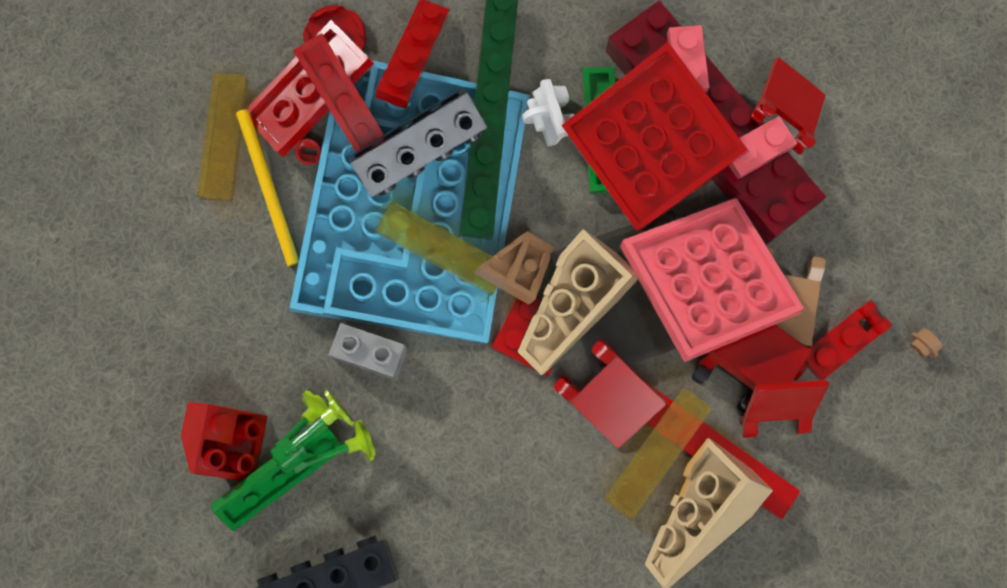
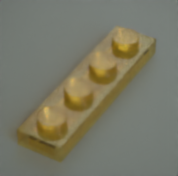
M213 74L197 197L200 200L233 202L242 134L236 113L245 109L248 87L246 75Z
M391 201L375 230L376 233L491 296L494 294L497 286L475 274L476 269L493 256Z
M683 387L605 495L604 500L633 520L710 413L712 407Z

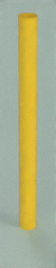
M240 110L236 115L287 267L299 263V258L249 110Z

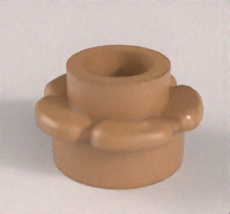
M922 328L918 333L913 332L911 334L913 342L910 344V347L923 359L927 356L936 358L938 356L937 352L943 348L941 341L925 328Z

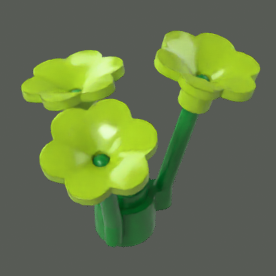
M306 390L302 394V402L308 409L301 415L300 422L284 438L275 443V447L269 451L285 474L292 469L296 474H299L309 466L345 452L351 454L361 450L369 462L374 460L376 452L368 429L364 427L361 420L354 421L348 411L332 392L328 390L324 392L329 402V406H327L322 397ZM338 418L346 421L351 426L355 424V437L346 440L344 445L303 460L302 457L307 455V452L302 443L325 424L329 426ZM306 425H312L296 438Z

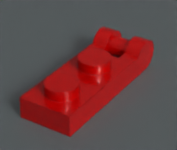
M872 299L865 302L813 343L812 346L808 347L811 352L805 363L808 364V369L817 380L827 378L893 326L887 317L882 318L876 311L878 306ZM864 317L872 326L868 331H865L858 323Z

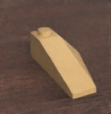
M585 229L560 254L551 282L545 288L540 307L536 315L533 316L518 350V353L540 375H544L638 280V275L623 258Z
M710 438L706 439L687 464L683 473L686 479L679 496L674 494L670 503L674 508L667 524L660 527L645 562V566L663 588H670L748 521L773 491L751 468Z

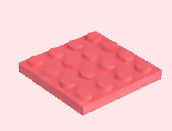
M737 198L624 239L620 245L684 362L799 315L804 310L803 305Z

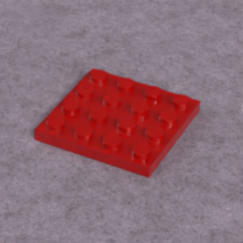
M669 42L660 47L561 125L637 232H640L749 152Z

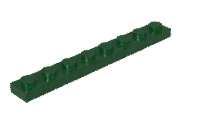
M485 0L474 105L487 128L481 131L482 135L480 138L469 144L459 236L492 240L494 234L518 0Z

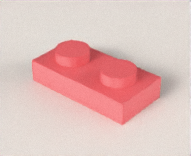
M702 25L670 27L667 32L668 42L705 92H707L709 81Z
M777 116L740 138L749 152L729 167L737 179H740L794 148L797 142L781 117Z

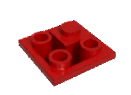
M188 402L181 439L190 473L242 481L257 470L268 416L212 404Z

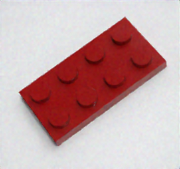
M332 20L317 34L322 33L353 84L374 64ZM297 57L247 107L254 127L273 149L283 157L329 111V108Z

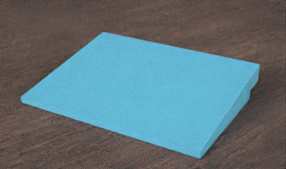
M373 61L374 64L354 84L384 135L461 88L469 94L474 103L476 87L474 82L423 72L407 108L404 109L375 97L376 89L388 66L387 63ZM510 90L508 92L492 240L459 236L469 144H464L463 142L454 147V152L446 159L439 162L433 160L424 166L425 170L418 176L408 179L406 176L396 182V188L383 196L377 194L371 197L350 164L348 156L355 153V150L332 113L329 112L289 307L290 312L488 344L498 287L476 275L475 271L505 246L525 127L522 114L528 109L527 101L530 95Z

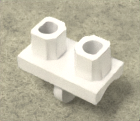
M551 79L542 80L540 82L541 86L530 94L532 99L527 101L529 110L522 114V119L525 124L534 123L536 131L543 132L547 146L556 145L563 137L568 136L561 125L573 117L574 114L562 115L560 107H564L569 102L566 86H553Z

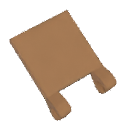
M767 247L771 255L773 256V249ZM813 257L812 260L807 262L806 279L784 275L803 305L804 310L799 315L775 324L801 344L809 347L812 346L820 285L826 265L825 259L821 257Z

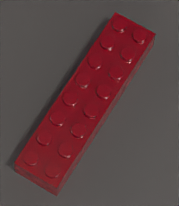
M659 0L610 35L605 52L626 75L668 42L667 32L670 27L682 26ZM705 54L709 89L706 93L739 138L762 126L764 123L760 125L751 117L752 108ZM788 151L740 179H737L730 167H727L712 178L713 182L728 200L738 199L766 245L817 207L826 198L825 194Z

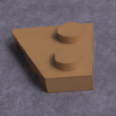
M527 231L476 269L475 274L529 305L536 299L554 247Z

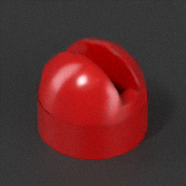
M308 138L298 142L295 147V155L299 162L305 165H312L320 160L322 146L318 141ZM303 148L317 149L318 153L317 155L311 153L303 154L302 151Z

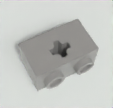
M340 323L328 355L336 361L397 381L408 350L404 344Z

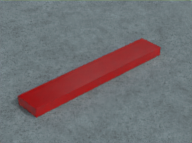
M651 386L667 403L646 425L691 457L696 454L707 438L712 439L751 468L773 490L761 507L778 519H783L801 491Z

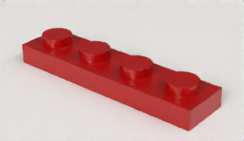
M419 0L376 89V98L404 109L407 108L447 21L450 9L427 0Z
M322 33L293 50L355 152L384 135Z

